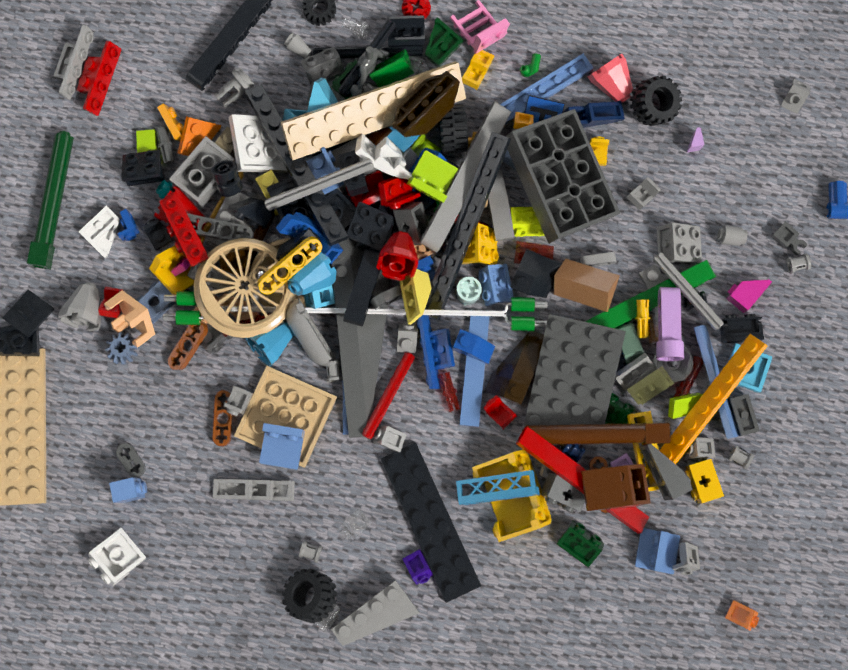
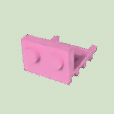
M480 0L475 3L479 8L459 20L454 15L450 17L455 29H459L460 35L466 38L467 44L473 47L475 54L502 39L507 34V29L510 25L506 18L497 23ZM481 13L485 15L484 18L469 27L463 28V24ZM488 21L492 24L473 37L469 35L470 32Z

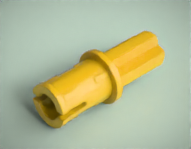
M636 300L637 317L635 319H637V335L639 338H647L649 336L648 319H651L649 317V300Z

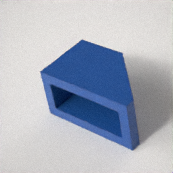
M460 329L453 346V351L489 364L495 349L493 344Z

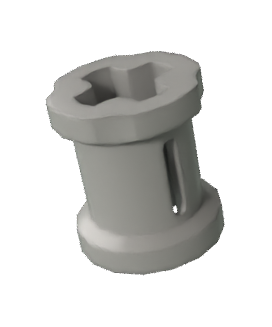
M807 253L801 257H788L786 259L790 274L802 269H811V261Z
M329 361V363L324 365L327 372L326 383L343 381V377L340 376V361Z
M735 445L728 456V460H733L742 465V468L747 469L753 460L754 454L747 453Z
M304 540L298 557L309 558L318 563L323 546L317 547L308 544Z

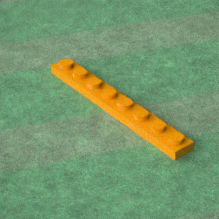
M749 334L670 436V443H665L659 450L675 464L679 461L767 348L764 342Z

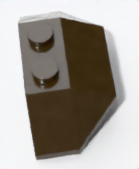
M448 71L424 80L397 107L392 127L404 137L427 134L454 107L460 81Z

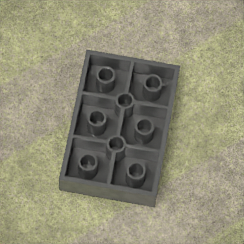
M575 109L514 130L505 136L511 139L507 150L548 244L620 214Z

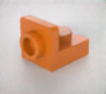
M734 600L725 617L727 620L749 631L755 628L759 621V617H757L758 612Z

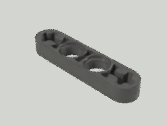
M187 214L190 221L194 224H197V220H200L198 222V230L193 225L197 235L230 241L242 238L238 234H236V238H233L235 228H237L236 231L238 233H244V230H247L250 236L245 238H254L252 229L246 225ZM206 222L212 224V229L209 232L202 231V225ZM222 227H230L231 233L228 236L221 235Z

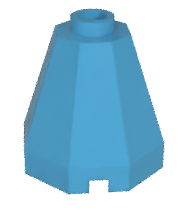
M320 252L288 280L290 292L300 296L331 286L336 280L337 271L335 267H330L331 260L329 257Z
M283 320L281 324L270 332L245 339L250 349L260 355L258 358L270 367L278 360L294 333L287 321Z

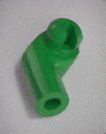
M532 54L531 64L520 67V73L523 77H530L538 72L541 60L540 54Z

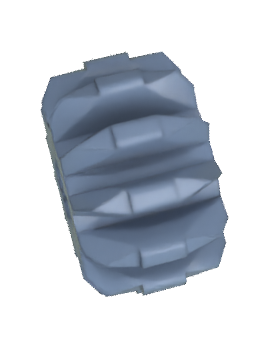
M119 332L118 337L113 334L111 336L113 341H106L110 345V347L105 348L106 352H110L107 357L113 359L115 364L121 362L122 365H125L126 359L129 362H133L131 355L137 357L138 354L134 350L139 349V347L137 348L132 344V341L136 338H131L129 333L124 336L122 332ZM121 345L126 346L125 350L122 349L123 352L119 351Z

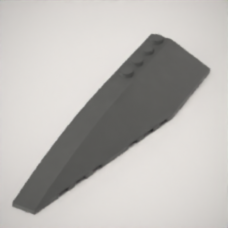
M350 238L338 243L343 252L332 263V268L335 267L337 271L334 282L336 308H347L366 246L362 250L355 248L356 241ZM382 270L380 271L372 299L391 288L392 281L390 278L382 275ZM370 303L369 309H374ZM387 305V306H384V307H382V308H380V309H387V308H388V305ZM336 313L349 438L364 437L362 432L372 415L387 314H367L364 325L361 327L343 322L345 314Z

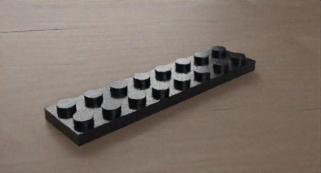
M416 442L402 448L400 452L396 451L381 458L445 602L447 603L481 587V583Z

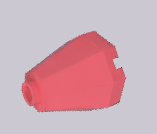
M620 54L588 76L592 84L615 102L621 100L623 103L631 97L630 93L633 87L627 62L623 54Z

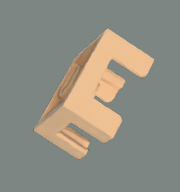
M123 290L104 303L107 310L112 309L117 304L120 305L122 315L111 322L113 330L119 333L129 326L136 328L142 333L132 341V344L137 348L155 335L148 309Z

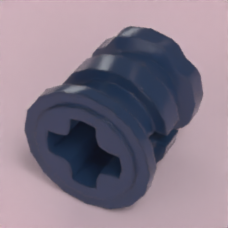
M564 444L560 451L567 454L569 458H573L575 462H578L586 449L584 447L580 448L579 444Z

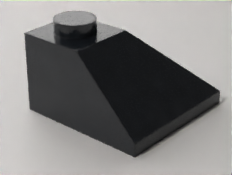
M526 249L510 287L527 295L547 298L554 282V275L562 263Z

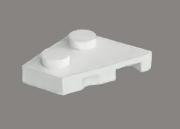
M105 206L79 233L104 258H107L119 227L120 219Z

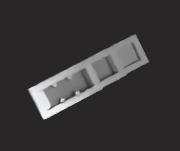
M501 169L497 174L488 197V207L495 241L515 238Z
M214 479L213 499L294 501L295 481Z

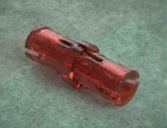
M450 372L445 373L447 381H445L443 374L438 375L443 389L442 395L446 398L449 412L454 411L452 403H454L456 410H460L461 407L456 396L457 390L453 386Z

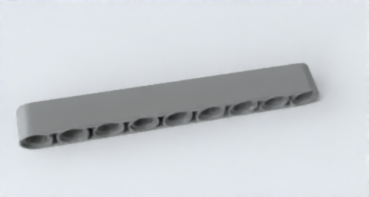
M493 102L445 193L447 195L445 202L439 203L420 240V244L436 253L441 248L463 206L491 132L500 134L511 113L510 110L497 102Z

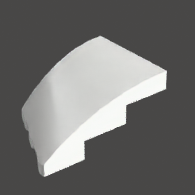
M363 133L357 137L355 153L363 160L370 158L376 169L389 175L403 179L412 177V174L405 169L407 163L402 156L401 150L387 136L376 146Z

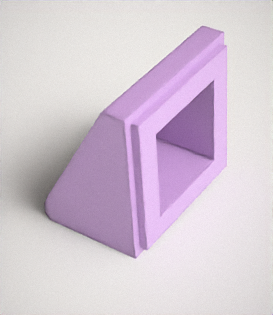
M700 127L694 131L687 153L699 151L704 146Z

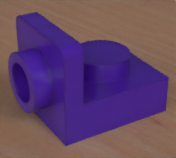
M420 549L403 558L416 585L426 583L433 576Z

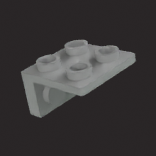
M669 223L656 227L658 254L663 253L671 263L679 261L699 264L702 262L699 226Z

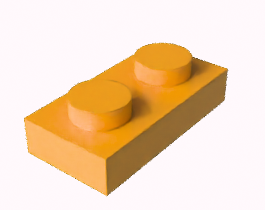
M163 103L157 108L174 139L180 142L184 126L177 121L176 117L178 115L174 108L168 107Z

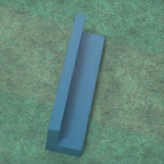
M534 470L456 481L459 505L540 495L539 487L535 484ZM529 475L531 487L523 488L517 483L522 476ZM507 478L513 484L508 490H503L498 485L503 479ZM485 481L493 485L488 493H484L479 489ZM470 484L475 489L470 495L463 496L462 485Z

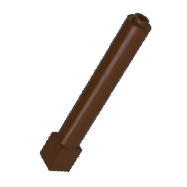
M669 422L525 426H528L552 445L670 443Z

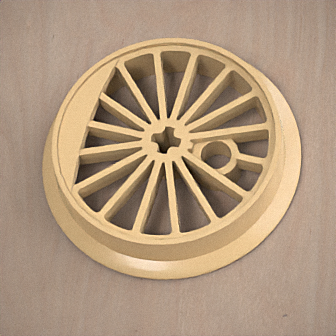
M233 239L215 247L207 254L209 259L200 263L194 280L195 301L204 319L216 330L233 337L250 338L270 332L286 318L287 309L295 299V294L291 293L288 288V281L284 283L283 290L277 289L273 292L282 294L279 304L256 291L259 290L257 285L258 279L255 277L256 273L259 271L266 273L279 262L276 259L278 250L275 247L257 239ZM238 250H249L245 276L243 275ZM235 251L241 277L225 255ZM252 251L262 253L263 255L248 276ZM266 256L274 262L268 268L260 266ZM220 258H223L237 279L214 264ZM284 267L279 268L282 274L280 277L285 276L287 270ZM211 268L234 282L207 277ZM206 282L231 285L232 287L210 291ZM244 283L245 285H247L249 283V289H241V284ZM233 291L221 300H219L218 302L213 296L215 294ZM237 294L227 310L224 311L220 305ZM253 294L275 306L276 309L270 315H267ZM241 295L237 321L235 323L228 314ZM248 296L255 302L265 316V319L254 322ZM244 297H246L251 324H239Z

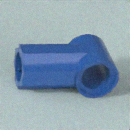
M844 181L829 183V202L826 207L828 209V219H848L847 183Z

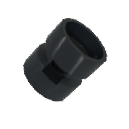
M221 161L212 167L211 172L221 196L231 197L242 190L243 185L233 161Z

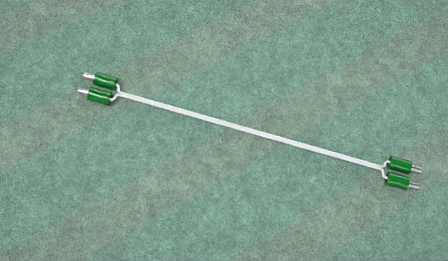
M177 291L176 295H164V301L176 302L180 306H197L194 291ZM511 297L510 303L505 306L504 311L424 310L423 315L503 316L506 323L510 324L511 331H534L535 327H546L547 321L535 320V317L511 316L509 322L508 317L504 313L507 312L509 306L511 311L534 312L535 308H547L548 303L535 301V298ZM221 306V308H222L224 311H226L227 308L229 307V306ZM233 306L230 312H238L239 306ZM242 306V312H249L248 306ZM251 306L252 312H261L257 306ZM262 307L265 312H273L276 307ZM305 307L308 313L345 314L346 308L313 309ZM368 309L367 314L406 315L405 309ZM176 310V314H163L164 321H176V325H201V319L204 318L201 316L200 311Z

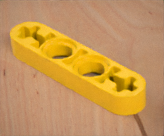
M313 236L306 238L264 273L257 282L260 292L266 295L272 294L314 259L322 250V244L319 239ZM309 243L315 244L316 249L310 248ZM302 249H304L305 252L307 251V257L305 256L304 252L301 251ZM296 254L302 255L303 258L299 264L292 262V257ZM285 267L287 268V274L282 277L278 276L277 270ZM272 274L274 275V277L276 278V280H278L277 282H275V280L272 279V277H271ZM263 282H270L271 287H264Z

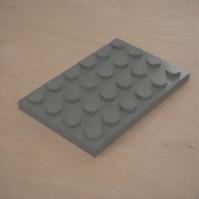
M549 314L524 428L526 425L605 424L626 331Z

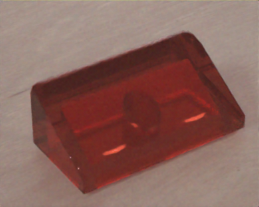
M516 242L514 263L520 264L526 249L553 259L554 246Z

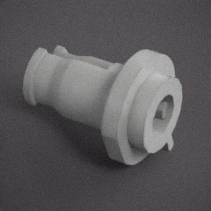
M241 67L231 71L234 77L218 93L214 94L219 100L233 87L237 89L223 102V106L226 109L230 103L241 97L246 89L255 86L254 82Z

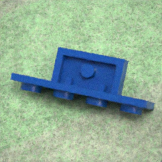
M422 315L417 320V326L420 329V345L423 348V363L427 371L426 382L429 389L438 390L441 389L438 370L455 367L450 331L447 328L432 331L430 317Z

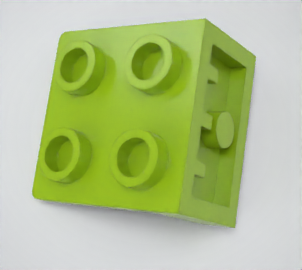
M425 150L412 172V177L409 178L406 184L439 203H444L447 198L445 193L458 168Z

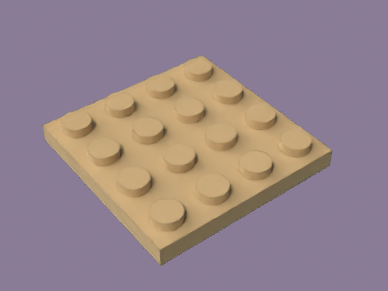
M266 366L234 436L262 449L265 433L262 431L264 423L303 429L305 434L299 466L305 468L336 402L337 396Z

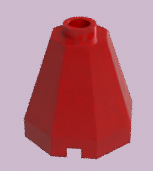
M398 231L392 234L380 251L376 268L382 270L384 277L402 281L405 280L406 276L410 275L409 278L414 277L418 267V257L411 236L406 232Z

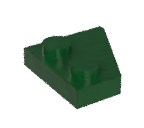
M438 17L435 19L429 44L425 52V57L436 67H440L463 43V39Z

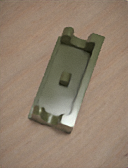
M661 366L628 388L627 391L638 405H643L675 383L664 367Z

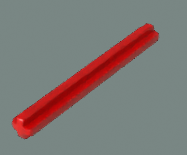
M409 352L404 353L362 432L365 438H373L415 359L413 354Z

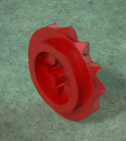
M403 0L402 13L404 16H424V20L429 16L431 11L429 0ZM419 2L421 9L417 8L413 13L412 4L416 5Z

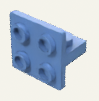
M644 528L639 537L635 567L674 574L672 566L676 565L680 536L670 534L669 532Z

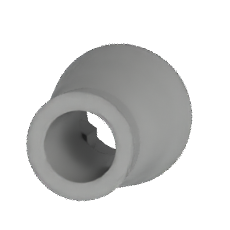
M291 33L284 43L288 50L305 59L312 53V50L298 34Z

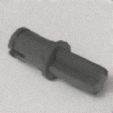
M158 127L155 131L163 163H174L171 148L173 144L169 140L167 127Z

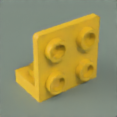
M478 223L462 264L478 262L486 265L498 264V241H495L493 228Z
M175 245L156 255L149 268L172 295H176L177 291H185L194 285V280L187 276L191 266L177 276H174L171 272L177 263L184 259L183 254L177 252Z

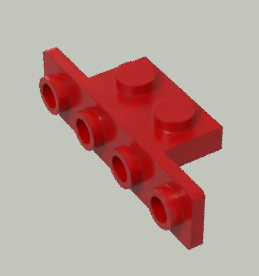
M106 41L101 57L88 56L76 89L80 93L87 94L83 109L95 116L100 114L121 53V48L111 41Z
M175 194L160 200V205L168 220L169 226L166 229L169 236L174 237L176 240L174 245L177 252L182 253L192 267L207 261L209 257L178 195Z

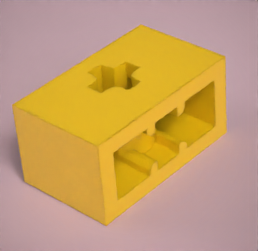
M712 459L685 466L686 471L684 472L690 478L693 488L691 495L694 501L697 500V503L701 504L724 497ZM706 479L704 485H700L699 481Z

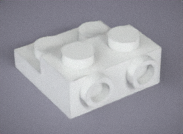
M122 528L88 554L90 558L88 562L92 568H99L103 573L100 575L102 580L107 585L111 583L113 586L146 559L145 555Z

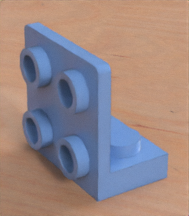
M264 423L262 431L265 433L259 463L297 470L305 431L303 429Z

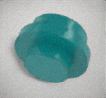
M165 180L156 189V193L159 194L161 199L166 197L170 191H173L172 183Z

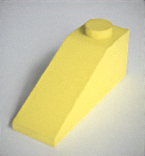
M418 269L414 277L409 278V275L405 277V280L400 281L407 322L410 325L423 315L432 289L429 274Z

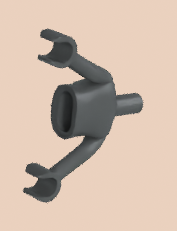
M371 46L366 48V51L358 59L357 64L360 68L361 78L359 85L354 84L350 90L352 96L360 95L364 91L363 86L367 75L371 74L375 69L376 60L378 59L384 63L386 57L390 55L389 52L382 48L378 50Z

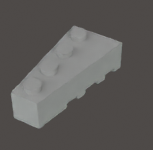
M394 580L331 630L342 646L419 614V610L398 581Z

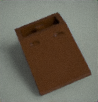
M644 464L581 471L587 511L638 507L651 504Z

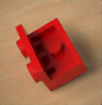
M379 170L365 176L369 192L350 197L355 207H357L359 202L370 206L376 201H380L378 183L384 181Z

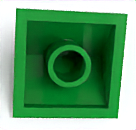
M406 49L386 59L384 63L381 62L376 65L370 77L379 87L395 83L414 74Z

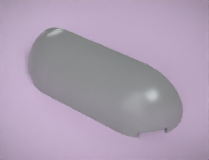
M300 299L294 300L287 309L286 320L308 357L314 363L321 366L329 363V361H337V358Z

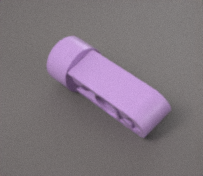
M659 287L658 342H656V359L660 361H680L684 359V342L681 339L680 288Z

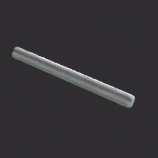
M370 158L278 194L264 201L265 206L268 210H273L374 169L373 161Z

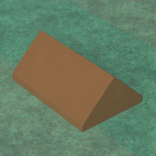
M565 259L554 275V295L608 312L620 275Z

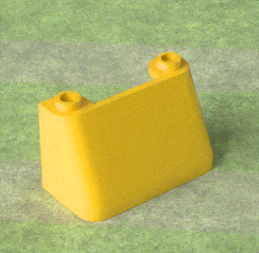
M522 449L472 467L473 478L534 470L529 454ZM534 470L535 484L539 487V493H541L542 489ZM529 475L522 476L517 482L523 488L531 487ZM506 478L498 486L503 490H508L513 483ZM488 481L483 482L488 493L493 485ZM542 495L491 502L497 518L492 531L498 542L540 529L551 523L550 511Z

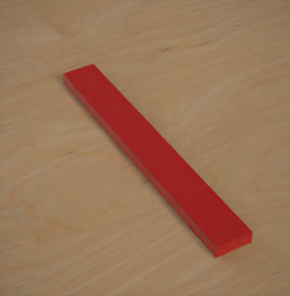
M528 426L525 427L516 444L584 494L581 471H586V469ZM637 507L606 509L607 512L637 534L642 533L649 519V516Z

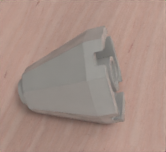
M86 282L77 287L59 311L58 317L61 318L62 323L73 328H78V325L88 326V331L99 330L101 325V316L98 310L100 306V291L96 288L95 284Z

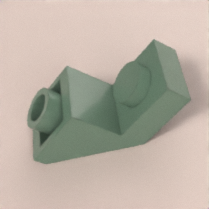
M633 323L615 328L626 331L622 353L625 365H628L644 354L643 348Z

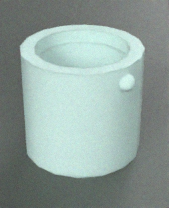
M474 277L461 279L456 289L458 300L464 306L476 303L481 295V284Z

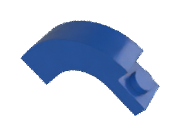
M296 212L294 215L287 214L282 218L276 227L279 233L294 237L310 227L322 241L321 252L329 257L331 260L330 264L343 252L338 243L329 246L318 224L309 217Z

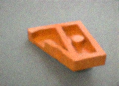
M186 116L178 154L189 156L205 136L212 140L220 130L221 125Z

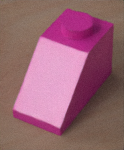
M742 281L738 285L734 283L727 291L729 296L726 299L741 312L745 313L763 294L772 281Z

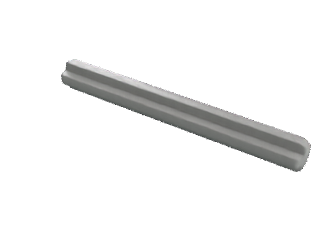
M663 253L656 255L653 259L654 262L675 286L680 288L683 295L714 330L719 329L723 325V321Z

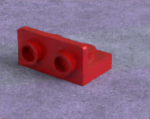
M394 176L378 183L381 205L389 206L390 209H398L404 203L414 202V199L420 197V192L412 191V187L406 184L409 179Z

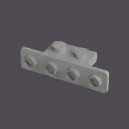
M82 25L76 45L65 42L54 73L56 79L62 80L59 93L67 100H71L75 92L77 80L81 75L83 63L87 58L89 46L93 41L94 32L87 25Z

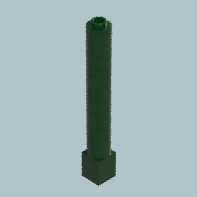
M59 131V133L54 135L34 242L31 241L27 264L34 268L51 270L55 251L53 244L74 140L70 136L71 134L66 131Z

